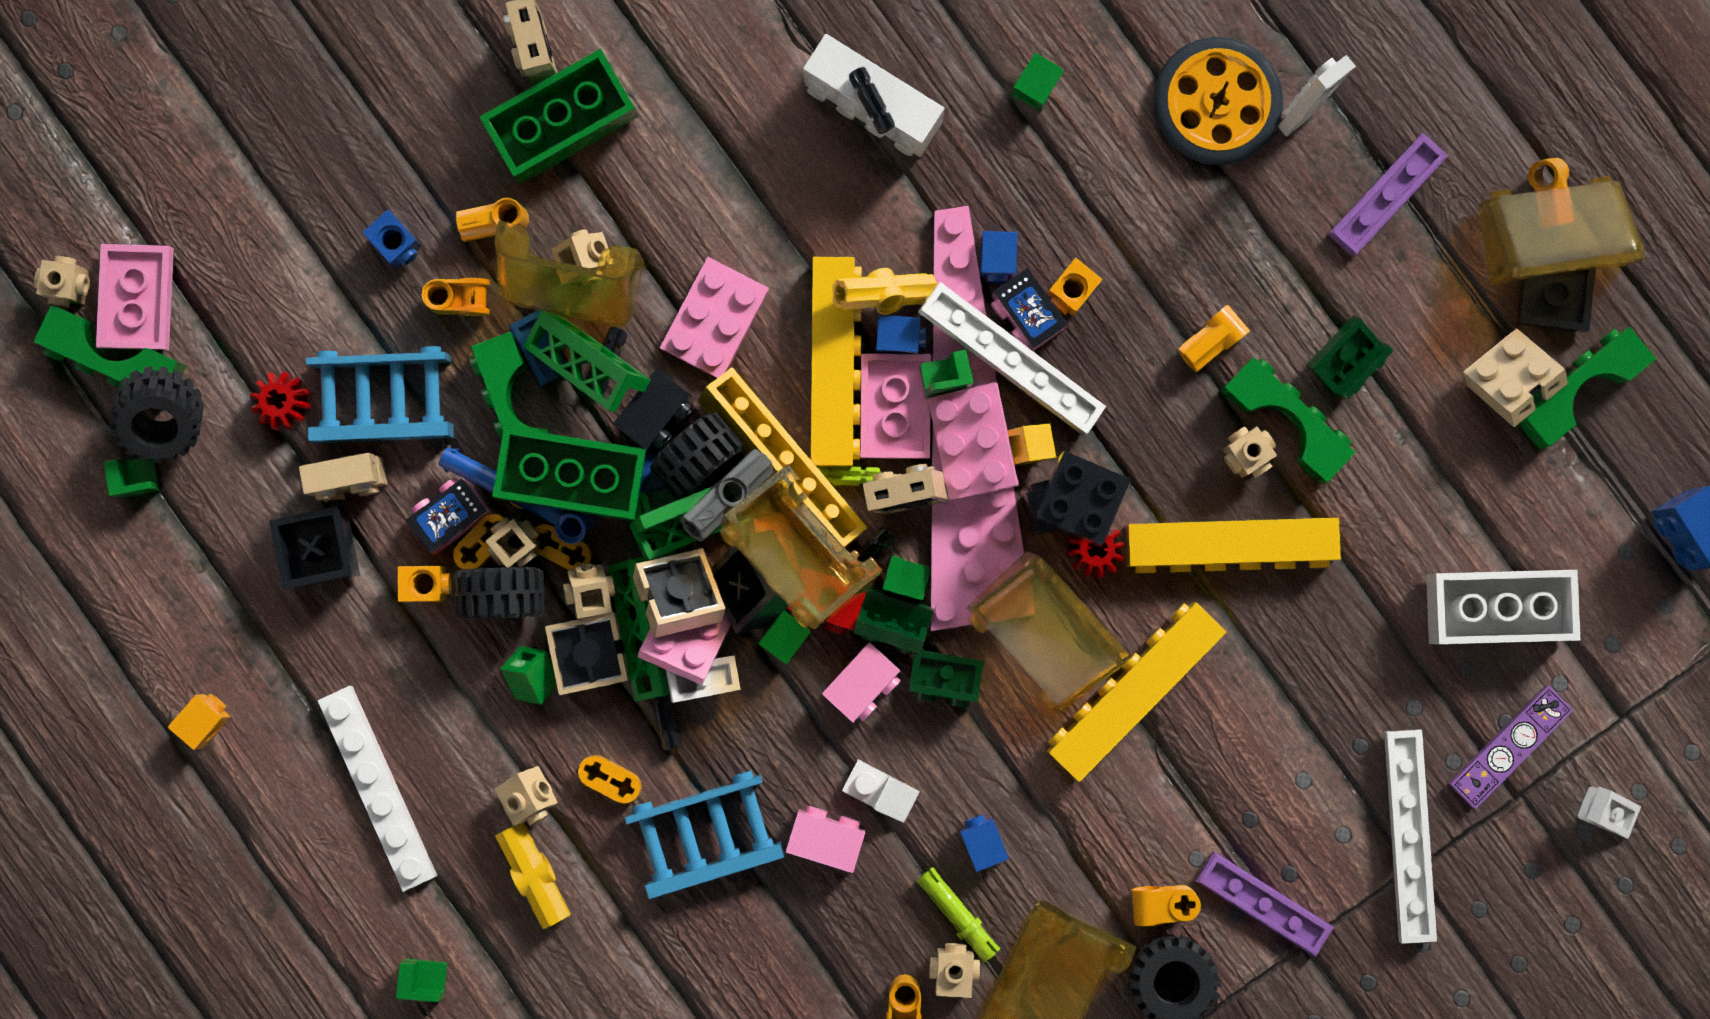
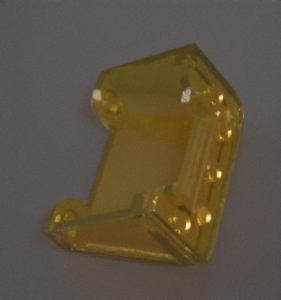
M1612 176L1590 179L1589 185L1511 195L1510 189L1489 193L1490 199L1478 203L1490 285L1508 283L1509 279H1528L1534 276L1591 268H1619L1645 260L1643 243L1619 181H1612Z
M498 221L495 234L497 285L500 296L507 303L611 326H622L632 319L645 262L637 249L623 246L606 248L601 253L597 270L540 258L530 251L531 239L528 232L522 226Z
M787 464L724 514L721 520L723 528L721 529V535L730 546H736L790 606L795 620L805 628L809 626L816 629L867 591L883 570L871 557L865 562H860L857 560L860 554L856 550L849 553L804 503L808 496L804 492L799 495L797 494L794 483L799 479V476Z
M1026 551L966 607L972 614L968 619L969 622L981 634L988 631L1000 642L1038 684L1042 692L1037 696L1051 711L1056 707L1060 711L1064 710L1120 669L1131 658L1121 644L1040 556Z
M1043 900L1032 909L983 1008L981 1019H1083L1106 972L1119 974L1127 969L1132 962L1133 954L1137 947Z

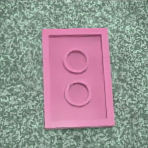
M101 244L96 334L97 348L143 350L146 347L151 350L169 351L174 248L171 246Z
M707 257L660 349L715 378L720 377L728 370L769 292V288Z
M861 354L860 458L930 459V407L928 398L925 397L919 366L922 363L931 362V354Z
M994 382L928 398L948 499L950 501L1019 486L998 383Z
M724 612L722 621L719 623L654 638L650 628L639 650L638 657L703 685L730 629L731 623Z

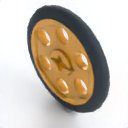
M1209 37L1196 40L1181 47L1167 60L1158 75L1154 87L1153 107L1160 130L1167 141L1178 152L1191 160L1203 164L1228 165L1241 162L1255 155L1268 144L1276 132L1282 116L1283 93L1280 79L1272 64L1261 52L1249 44L1236 39ZM1213 58L1221 60L1224 63L1225 72L1219 76L1209 74L1206 68L1207 61ZM1243 73L1251 74L1256 81L1255 88L1250 91L1242 90L1237 83L1238 76ZM1185 77L1193 79L1197 86L1196 92L1192 95L1181 93L1178 89V81ZM1227 84L1223 93V102L1227 106L1221 105L1216 109L1212 118H1209L1214 108V101L1209 97H1216L1222 91L1224 85ZM1245 107L1254 108L1259 116L1258 122L1252 125L1242 122L1240 118L1241 109ZM1192 111L1198 115L1199 125L1196 128L1188 129L1182 125L1180 117L1184 112ZM1217 126L1227 128L1230 132V140L1224 144L1215 142L1211 135L1213 128Z

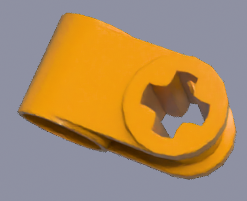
M434 279L427 282L422 289L423 302L435 314L474 317L490 315V309L486 308V287L490 286L489 279ZM437 289H445L448 292V298L442 305H433L431 303V295Z
M1186 885L1143 886L1131 889L1134 925L1136 926L1187 922L1196 918L1201 910L1199 897L1192 888ZM1186 895L1192 903L1187 904L1186 910L1181 911L1175 903L1180 902L1181 896Z
M906 974L897 976L890 983L886 1019H921V992L918 981ZM901 986H909L914 990L915 994L912 999L901 1001L896 997L895 992Z

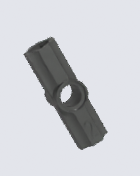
M756 449L749 452L718 483L711 486L708 493L680 518L686 532L700 542L703 541L736 508L743 505L748 497L775 471L772 461L764 453ZM723 487L732 493V502L727 501L723 496Z

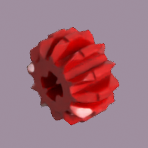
M282 372L279 378L274 373H268V384L260 380L256 382V386L261 389L260 394H250L251 399L259 401L258 404L251 407V412L255 414L261 413L258 422L262 425L270 422L271 429L278 431L282 423L286 429H293L292 418L303 422L305 417L299 413L300 409L308 410L311 408L309 403L301 400L307 397L310 392L308 389H299L302 380L295 377L290 381V374L287 372ZM279 394L286 397V402L282 401V404H284L282 408L274 405L275 400L279 401L276 398Z
M1116 529L1107 535L1103 544L1104 549L1100 550V552H1104L1101 558L1098 555L1091 557L1088 554L1087 550L1091 549L1088 546V542L1076 537H1068L1067 542L1076 545L1077 549L1066 551V556L1078 555L1079 560L1075 561L1071 567L1075 570L1082 564H1085L1083 577L1086 578L1090 576L1093 567H1095L1097 579H1102L1104 577L1103 565L1111 574L1115 573L1117 570L1111 559L1116 562H1123L1125 559L1122 555L1115 553L1116 549L1126 547L1125 542L1115 544L1113 542V539L1120 535V531Z

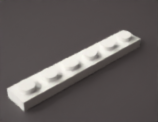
M1347 55L1337 63L1331 58L1315 71V75L1301 89L1302 91L1294 97L1295 99L1288 105V108L1282 112L1285 118L1278 127L1286 137L1310 119L1356 67Z
M940 282L935 286L919 309L918 313L1081 435L1088 434L1106 406L943 283Z
M348 686L318 700L402 891L404 892L436 877L435 869L353 686Z
M1422 730L1385 731L1398 938L1402 944L1437 942Z

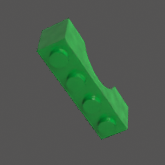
M52 304L34 340V343L45 347L42 354L60 362L63 361L64 357L74 360L76 363L73 368L91 376H94L95 371L107 375L105 382L119 388V384L124 377L129 379L130 373L135 370L143 373L144 367L152 366L153 371H159L160 367H167V372L174 373L175 370L184 373L187 367L183 363L146 347L130 359L110 361L96 347L94 323Z
M1631 327L1620 331L1613 328L1598 340L1601 346L1591 353L1589 350H1586L1571 362L1575 367L1566 374L1568 384L1547 401L1543 398L1535 404L1536 410L1519 423L1539 449L1550 447L1576 425L1573 415V401L1577 390L1586 380L1600 377L1609 379L1617 384H1622L1632 380L1656 360V357Z
M507 332L471 346L474 356L469 357L470 363L476 376L482 375L486 388L481 389L487 407L489 409L494 407L498 420L494 421V426L499 439L502 441L504 426L552 434L548 429L533 428L523 424L513 410L511 401L512 389L516 379L527 368L514 334Z
M1252 357L1225 384L1220 392L1244 414L1265 408L1277 410L1289 417L1295 424L1300 437V449L1296 462L1320 485L1328 483L1356 453L1350 447L1352 441L1340 430L1334 432L1324 423L1327 418L1321 411L1314 406L1308 408L1299 400L1301 394L1294 386L1288 382H1285L1283 385L1274 376L1276 371L1268 362L1261 358L1257 361Z

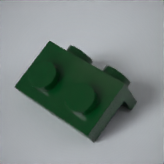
M1353 315L1306 366L1329 393L1343 399H1348L1362 388L1365 380L1374 371L1380 369L1385 364L1386 358L1393 352V349L1389 344L1380 342L1363 320Z
M869 588L867 589L853 633L859 634L862 639L868 642L879 643L881 641L891 644L896 650L910 654L916 652L921 654L934 609Z
M921 650V654L914 652L908 691L915 692L914 699L935 702L936 696L950 698L949 705L970 708V702L978 703L984 661Z

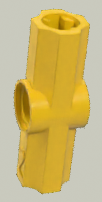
M880 268L871 272L867 277L836 279L832 286L833 302L836 308H842L843 310L876 307L878 313L887 315L898 311L903 305L924 304L937 285L933 274L894 275L890 268Z
M524 822L495 835L511 866L510 873L518 891L523 897H527L542 928L550 927L570 916L571 913L554 882L556 881L554 871L545 855L539 853Z

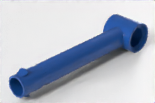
M446 448L439 461V466L446 473L451 471L493 493L497 471L459 453V449ZM512 502L555 524L556 534L566 543H578L595 524V515ZM569 518L578 520L581 524V529L574 527Z

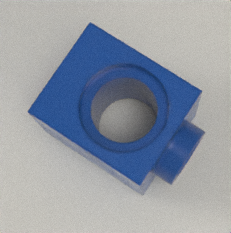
M389 209L362 232L395 268H398L400 265L404 267L410 264L418 256L417 250L422 247ZM394 234H401V245L394 250L388 249L387 241L389 237Z
M982 232L980 278H988L987 282L991 284H1005L1008 282V279L1016 276L1018 232Z
M878 315L876 354H918V348H925L926 327H920V318Z
M981 814L964 821L965 828L959 831L976 872L1009 859L992 817L985 819L984 815Z

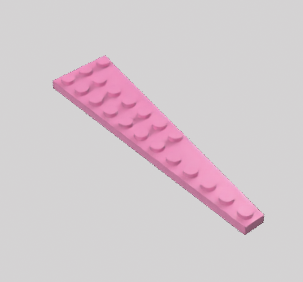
M969 206L934 211V278L937 284L943 283L986 316ZM933 324V361L947 359L952 352L966 350L974 382L970 388L994 382L997 383L995 369ZM932 421V467H935L937 471L943 472ZM1014 487L933 504L931 519V607L934 611L931 618L930 631L1034 615Z

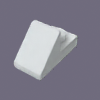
M734 655L716 658L703 685L666 670L672 703L741 690Z
M859 759L842 789L843 792L872 806L874 810L903 823L920 792Z
M1589 787L1579 810L1578 818L1629 839L1641 806L1608 789Z

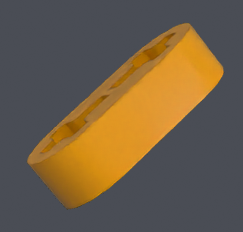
M496 514L486 515L457 544L453 557L458 567L461 569H479L485 565L491 558L488 552L490 546L482 540L489 532L486 526L489 522L497 524L504 517ZM480 543L482 547L475 554L478 558L477 562L468 561L465 564L463 562L465 554L462 552L464 548L473 549Z
M543 524L535 527L539 534H546L550 530L552 532L551 539L560 544L558 549L546 546L543 550L539 545L534 549L537 554L568 570H575L579 565L592 563V550L583 541L574 544L566 543L558 537L554 526ZM580 546L583 548L581 554L586 557L583 563L576 562L572 566L570 564L572 558L563 553V550L567 547L576 551Z
M589 756L579 765L578 775L582 783L617 802L630 803L641 793L642 784L635 773L602 756ZM599 762L601 764L600 771L609 775L608 779L596 777L590 780L588 778L590 772L586 770L587 764L592 766ZM630 778L632 780L631 787L635 789L634 793H627L624 797L619 794L620 788L611 783L612 779L623 782Z

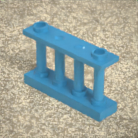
M421 347L420 353L338 356L337 351L316 352L317 357L306 358V365L314 369L320 368L322 421H318L319 427H308V441L315 444L454 438V424L444 421V416H440L438 363H452L451 355L441 352V347ZM424 364L426 416H423V422L409 423V418L405 417L404 365ZM390 365L391 418H388V424H374V419H371L369 366ZM355 367L357 419L353 420V425L340 426V421L336 420L335 368Z
M752 770L732 776L733 783L656 807L652 806L651 801L631 807L633 814L625 817L626 824L639 821L654 870V874L651 875L653 881H649L645 885L649 899L785 857L782 842L773 843L772 838H768L755 796L753 785L763 782L761 774L753 776ZM737 790L740 791L755 841L752 844L753 850L741 854L739 848L734 847L719 797ZM705 800L721 849V853L718 854L720 860L706 864L705 858L701 859L686 809L688 805ZM669 811L673 812L688 862L685 864V871L673 874L672 869L667 868L652 816Z

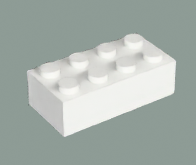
M828 34L824 35L803 68L804 82L808 87L807 92L822 102L825 99L830 100L837 105L836 110L850 120L857 117L865 122V128L870 133L879 138L885 135L895 141L894 147L907 156H912L914 153L921 157L942 124L945 109L943 106ZM865 67L871 77L870 83H874L887 107L886 113L889 112L895 122V127L887 133L879 134L873 125L874 119L868 116L857 95L858 89H854L849 80V74L853 70Z
M1577 570L1436 573L1426 575L1429 644L1580 640Z

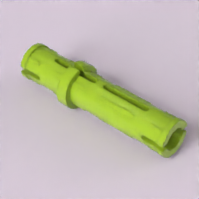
M931 867L916 880L958 931L957 936L960 940L964 938L983 963L1000 950V947L997 946L981 926L982 921L978 917H973L955 893L943 881L934 867Z

